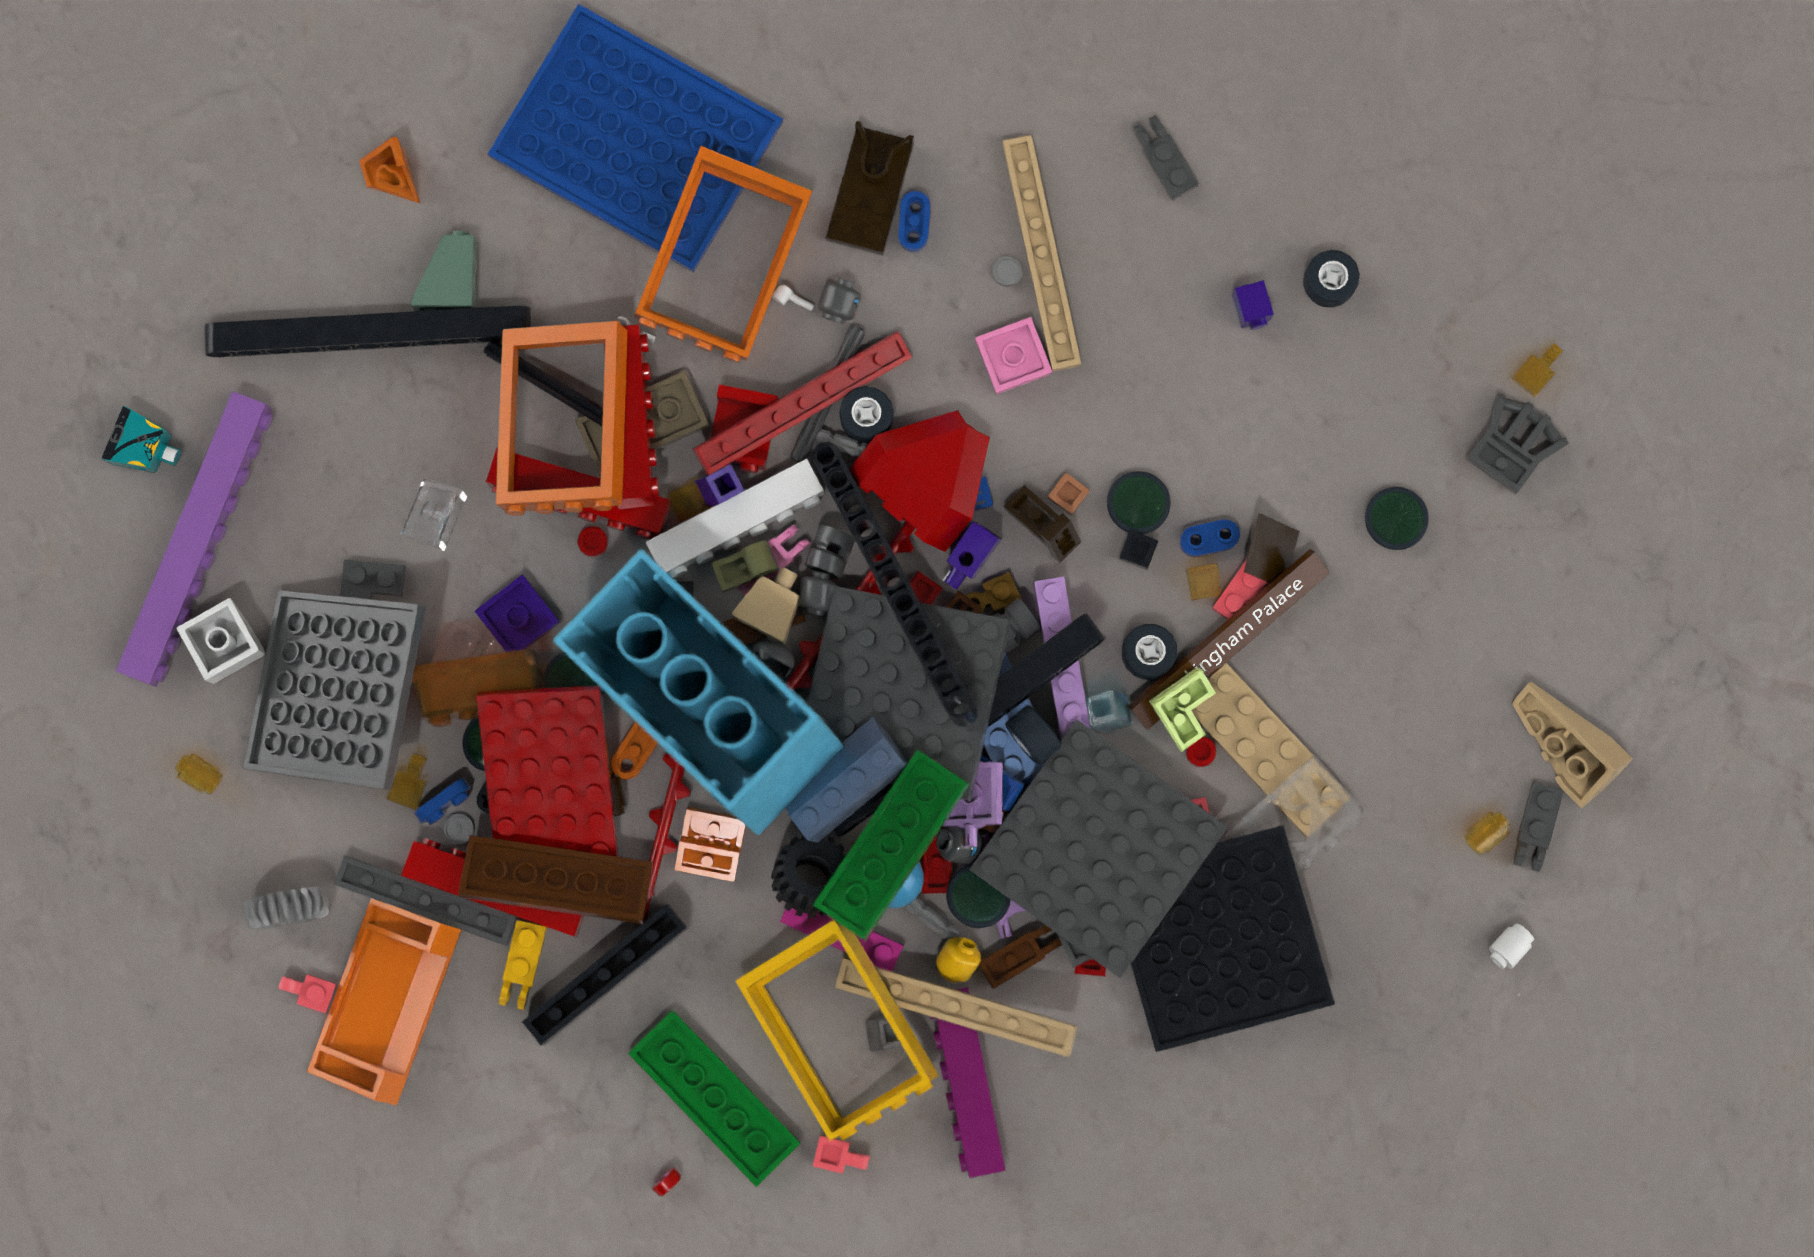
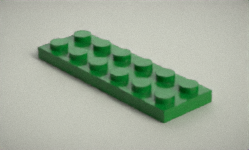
M916 750L813 905L866 941L970 784L919 750Z
M674 1010L662 1019L628 1053L755 1187L801 1144Z

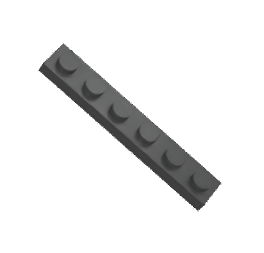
M348 856L343 857L333 884L508 946L518 918L517 916Z

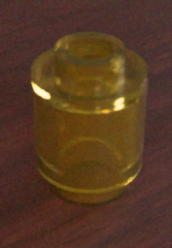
M192 753L190 756L184 755L175 768L178 771L177 779L201 794L206 792L211 795L223 778V774L218 772V767L196 753Z
M1489 811L1467 830L1468 834L1464 839L1472 850L1481 856L1484 852L1489 853L1510 834L1508 829L1510 823L1500 812L1494 814Z

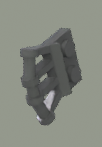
M1497 393L1493 404L1489 429L1466 460L1508 490L1517 494L1539 462L1568 445L1569 442L1565 437L1562 438L1550 421L1551 417L1547 414L1541 415L1533 409L1534 405L1530 402L1515 401L1505 398L1504 394ZM1502 410L1518 413L1504 435L1498 432ZM1526 418L1536 426L1523 445L1519 447L1510 439ZM1543 431L1552 445L1533 457L1528 451Z

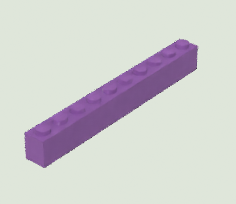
M232 391L116 672L155 687L158 686L159 682L164 681L169 666L166 664L170 654H174L180 644L179 632L176 628L191 618L192 609H190L194 597L198 598L202 591L204 582L201 580L204 572L209 570L214 562L215 553L213 551L217 541L221 542L225 536L227 526L224 524L228 515L233 514L237 507L238 497L236 495L240 486H244L249 478L250 470L248 467L251 459H255L261 449V442L259 440L263 430L267 431L273 419L272 409L267 404Z

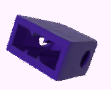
M973 521L947 559V562L952 567L942 580L958 590L967 576L971 579L976 577L1002 539L980 523ZM966 552H970L974 558L969 566L965 565L962 561Z

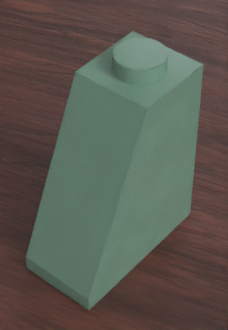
M452 231L451 235L442 236L412 297L411 305L415 311L476 308L477 241L473 235H470L467 231Z

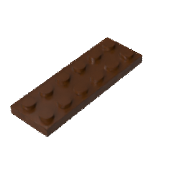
M470 835L458 895L462 898L643 924L653 862Z

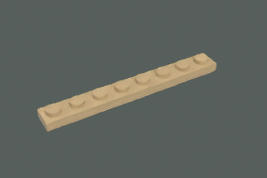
M1032 135L1003 140L1002 146L1052 372L1081 366V359Z
M842 958L835 988L874 999L850 958ZM874 966L898 1007L1069 1057L1071 1055L1078 1028L1077 1025Z

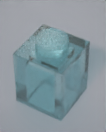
M1109 690L1085 698L1092 728L1108 733L1133 725L1126 695Z

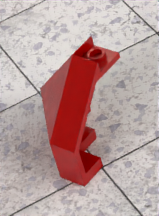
M956 410L875 435L849 470L860 488L867 494L871 491L876 493L884 501L881 506L898 521H907L912 527L916 528L917 530L914 532V535L921 541L946 552L973 518L990 437L975 430L966 423L960 412Z

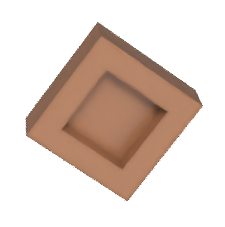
M1065 473L1047 498L1072 516L1090 490Z

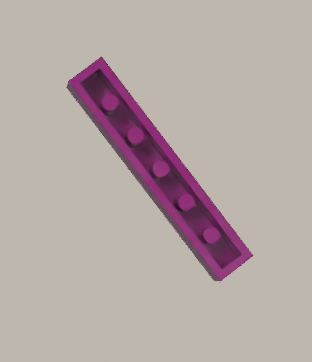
M968 987L955 989L958 991L969 993ZM930 1016L931 1020L937 1019L939 1031L933 1032L936 1049H943L945 1061L939 1062L943 1081L949 1080L951 1092L946 1093L949 1111L955 1110L957 1122L952 1123L955 1142L962 1141L964 1153L958 1154L961 1172L968 1171L969 1178L1006 1171L978 1032L975 1029Z

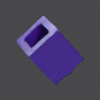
M1264 280L1234 289L1232 297L1241 328L1250 326L1251 330H1256L1267 326V321L1271 320L1274 313Z
M731 464L722 467L710 475H704L695 480L708 507L719 505L744 491Z

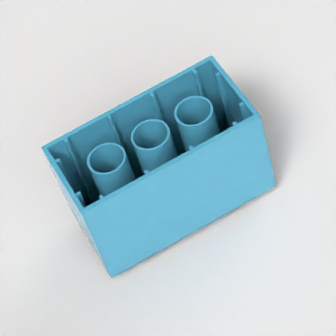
M642 549L553 639L574 662L718 801L758 836L844 747L816 713Z

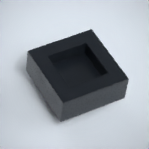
M1130 530L1119 560L1147 570L1158 540Z

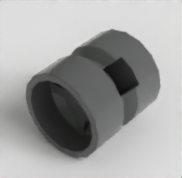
M819 525L814 538L817 546L810 549L805 566L816 572L830 574V577L841 579L847 564L844 557L851 554L855 539L843 531ZM827 546L835 548V553L827 551Z
M1019 598L1005 607L1003 615L996 613L992 616L1011 621L1004 651L1005 654L1019 646L1021 638L1029 639L1041 630L1033 614Z

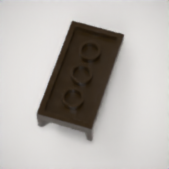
M856 121L855 134L828 227L826 241L884 255L914 146L913 135L902 138L864 128L862 122Z

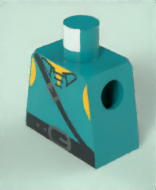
M122 406L101 459L114 466L156 473L161 461L175 466L180 459L181 449L168 445L171 433L128 407Z

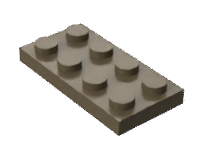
M685 371L647 387V391H651L653 397V409H648L649 420L653 419L655 425V437L650 438L651 448H656L657 451L710 427ZM582 416L576 419L575 422L601 476L602 426L586 416Z

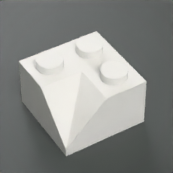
M231 598L176 628L204 680L212 684L266 654L254 630Z

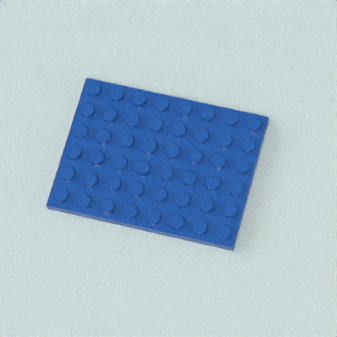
M578 4L487 154L495 161L659 253L700 146L756 168L781 127L783 118ZM704 172L670 260L694 273L744 188Z

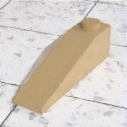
M1533 682L1528 683L1512 702L1530 735L1535 736L1541 746L1543 759L1545 762L1549 760L1557 774L1555 779L1558 785L1580 808L1585 807L1607 787L1633 759L1609 735Z

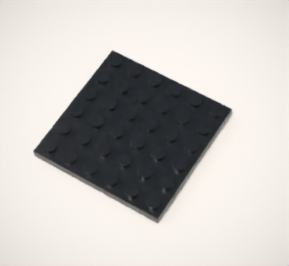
M1284 825L1216 843L1132 961L1131 966L1156 1052L1335 1005Z

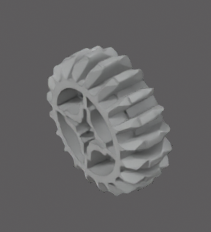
M321 887L300 888L249 898L244 903L245 920H247L248 928L253 930L309 922L324 918L329 914L328 896H326L325 889Z

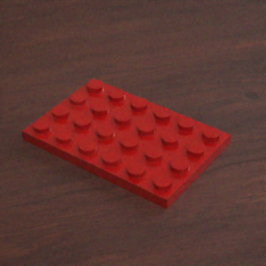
M600 686L478 692L476 698L492 837L494 839L619 857L602 688Z

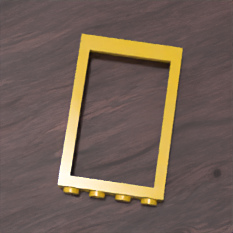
M835 920L735 981L829 1141L840 1136L842 1141L858 1132L855 1126L863 1121L867 1126L883 1117L880 1111L887 1107H890L892 1111L896 1110L908 1102L906 1096L914 1091L917 1096L923 1094L933 1087L931 1081L939 1076L856 935ZM837 940H840L918 1071V1074L842 1118L764 986Z

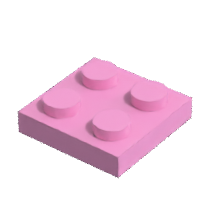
M1031 317L975 337L976 345L996 395L1052 374V369Z

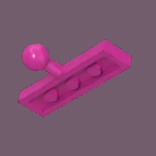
M791 908L790 911L785 910L780 922L810 935L834 919L828 915L821 917L819 912H817L815 918H808L807 913H803L802 917L795 915L797 910ZM875 931L871 932L866 941L856 935L874 966L890 971L893 970L903 949V944ZM840 940L830 945L847 953Z

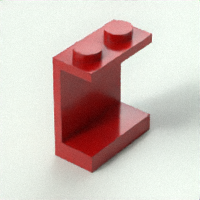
M719 384L716 395L718 402L710 438L778 400V395ZM771 440L729 464L738 465L741 471L748 473H758V469L765 471Z

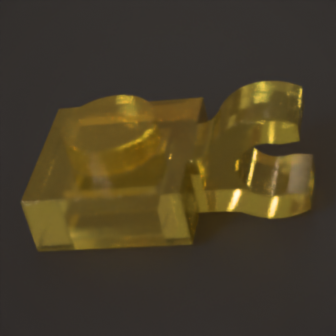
M1553 343L1540 359L1532 354L1511 379L1535 398L1555 375V372L1549 367L1563 350Z
M412 754L407 772L397 771L392 789L386 798L387 800L417 810L428 783L425 780L419 779L427 758Z

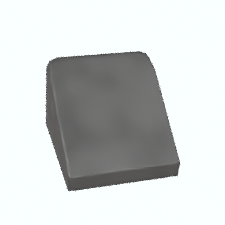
M886 1018L865 1022L871 1052L902 1046Z

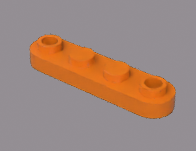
M637 721L611 760L612 771L623 780L636 778L659 744ZM626 759H630L633 762L630 770H623L622 763Z

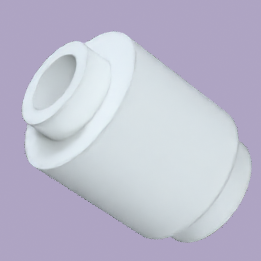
M1515 923L1513 927H1508L1489 947V951L1492 954L1490 959L1501 969L1505 967L1513 969L1532 948L1531 943L1534 941V937L1523 926Z

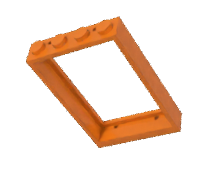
M700 146L634 317L639 318L638 323L655 330L656 326L668 330L666 333L668 336L681 341L684 340V337L696 341V347L711 352L712 348L724 352L722 357L736 363H739L740 359L746 361L813 191ZM704 172L793 208L740 345L650 310Z
M618 321L503 329L496 505L506 511V514L521 516L525 514V511L551 514L554 509H564L567 512H581L582 508L593 507V509L599 511L611 510L612 506H622L627 329ZM605 343L601 486L513 492L519 350Z

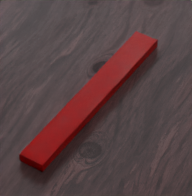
M896 331L693 448V451L706 475H710L842 399L855 388L868 384L906 362L912 356L899 331Z

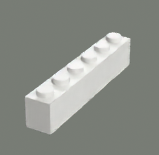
M805 459L729 500L650 539L646 544L656 563L673 579L687 572L686 567L696 561L698 565H701L714 558V552L722 548L728 551L741 543V538L749 534L755 537L768 529L766 525L776 520L778 523H782L795 515L793 511L803 506L805 509H809L821 502L820 497L824 496V490L808 460Z

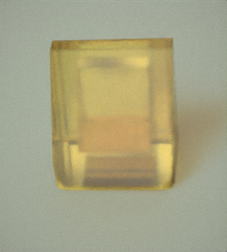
M696 483L687 485L669 494L678 522L691 519L712 508L707 506Z
M1217 563L1188 568L1186 570L1191 601L1221 596Z

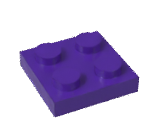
M523 574L474 611L512 660L560 623Z

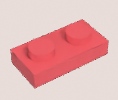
M1246 561L1212 607V610L1227 620L1262 591L1267 582L1244 572Z

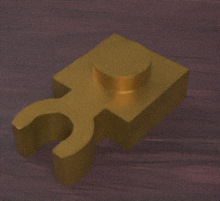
M1010 572L982 583L984 593L971 592L966 595L970 599L979 601L980 607L983 608L979 614H982L988 605H991L993 612L1005 608L1017 598L1021 599Z

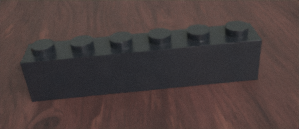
M666 904L531 1013L522 1023L540 1046L546 1045L689 928L671 905Z

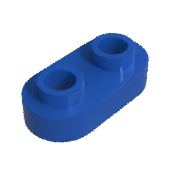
M919 191L907 193L902 198L900 205L898 240L901 247L909 252L922 250L928 241L930 201L924 193ZM917 204L921 207V210L918 213H913L910 207ZM915 233L919 236V239L911 242L907 237L909 234Z
M1226 519L1191 526L1182 533L1180 548L1190 557H1200L1228 551L1238 543L1240 531L1234 522ZM1223 529L1228 530L1230 538L1222 539L1220 531ZM1198 536L1201 539V544L1194 546L1190 542V538Z
M461 778L421 806L414 814L421 824L428 822L429 825H432L445 815L443 810L451 804L456 807L470 797L467 792L471 787L465 778Z

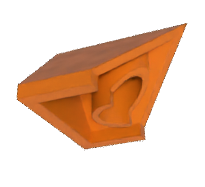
M391 137L359 160L367 188H373L420 203L405 150L397 137Z

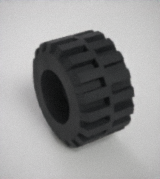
M802 835L801 839L796 836L791 839L789 845L786 843L782 848L771 874V879L774 880L771 886L773 891H778L776 895L778 902L784 901L786 903L784 906L786 910L790 911L793 908L797 910L795 915L802 917L803 913H807L808 918H815L817 912H819L821 917L827 915L813 905L826 885L815 887L804 883L799 878L796 867L806 864L816 866L823 871L828 883L847 855H843L844 847L841 844L837 846L833 844L835 839L828 837L827 840L822 839L819 842L808 841L804 835Z

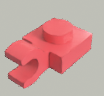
M307 974L304 982L286 976L282 977L278 989L298 994L299 998L296 1004L326 1014L328 1013L337 984Z
M820 1135L813 1166L842 1174L844 1173L845 1165L866 1170L870 1156L849 1152L851 1142L836 1138L829 1141L827 1136Z

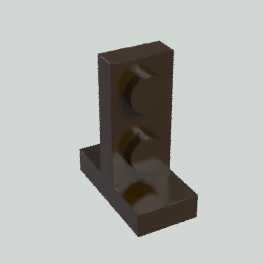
M1025 485L1004 505L1005 510L1048 547L1052 557L1059 563L1081 543L1071 520L1063 513L1059 516Z

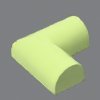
M1196 667L1149 700L1176 747L1181 752L1206 735L1191 710L1216 694L1204 672L1199 667Z

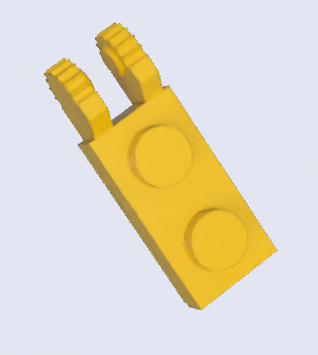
M516 920L502 978L504 983L501 989L499 1005L506 1006L507 1002H509L513 982L523 985L517 1000V1008L525 1010L530 989L534 986L547 927Z

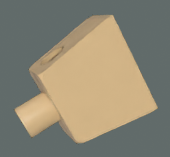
M781 567L774 582L761 576L731 614L732 617L765 636L785 644L800 600L799 595L790 591L798 575Z

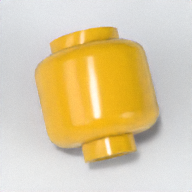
M966 937L948 939L936 957L939 974L945 980L952 983L969 980L981 962V954L975 942Z

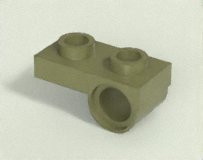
M766 540L751 544L738 553L711 563L723 593L759 579L761 576L764 577L779 571L770 545Z

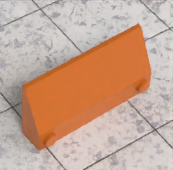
M371 898L307 1072L372 1100L397 1105L461 929Z

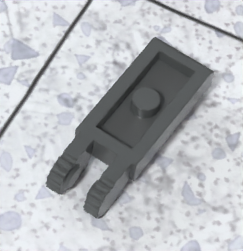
M1155 115L1149 118L1151 128L1159 138L1158 140L1150 143L1145 129L1140 124L1133 127V130L1143 147L1142 152L1173 201L1198 187L1199 183L1171 136L1166 134L1164 126Z
M1536 782L1532 783L1517 837L1518 846L1514 865L1522 866L1526 858L1527 847L1532 845L1537 847L1532 861V870L1537 872L1541 870L1546 850L1549 849L1564 790Z

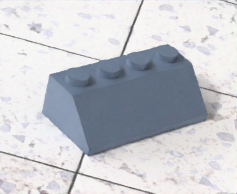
M874 716L842 742L844 747L786 807L789 817L808 841L819 842L899 776L908 764L909 760Z

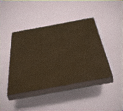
M1258 514L1244 572L1271 583L1291 566L1300 531L1263 514Z

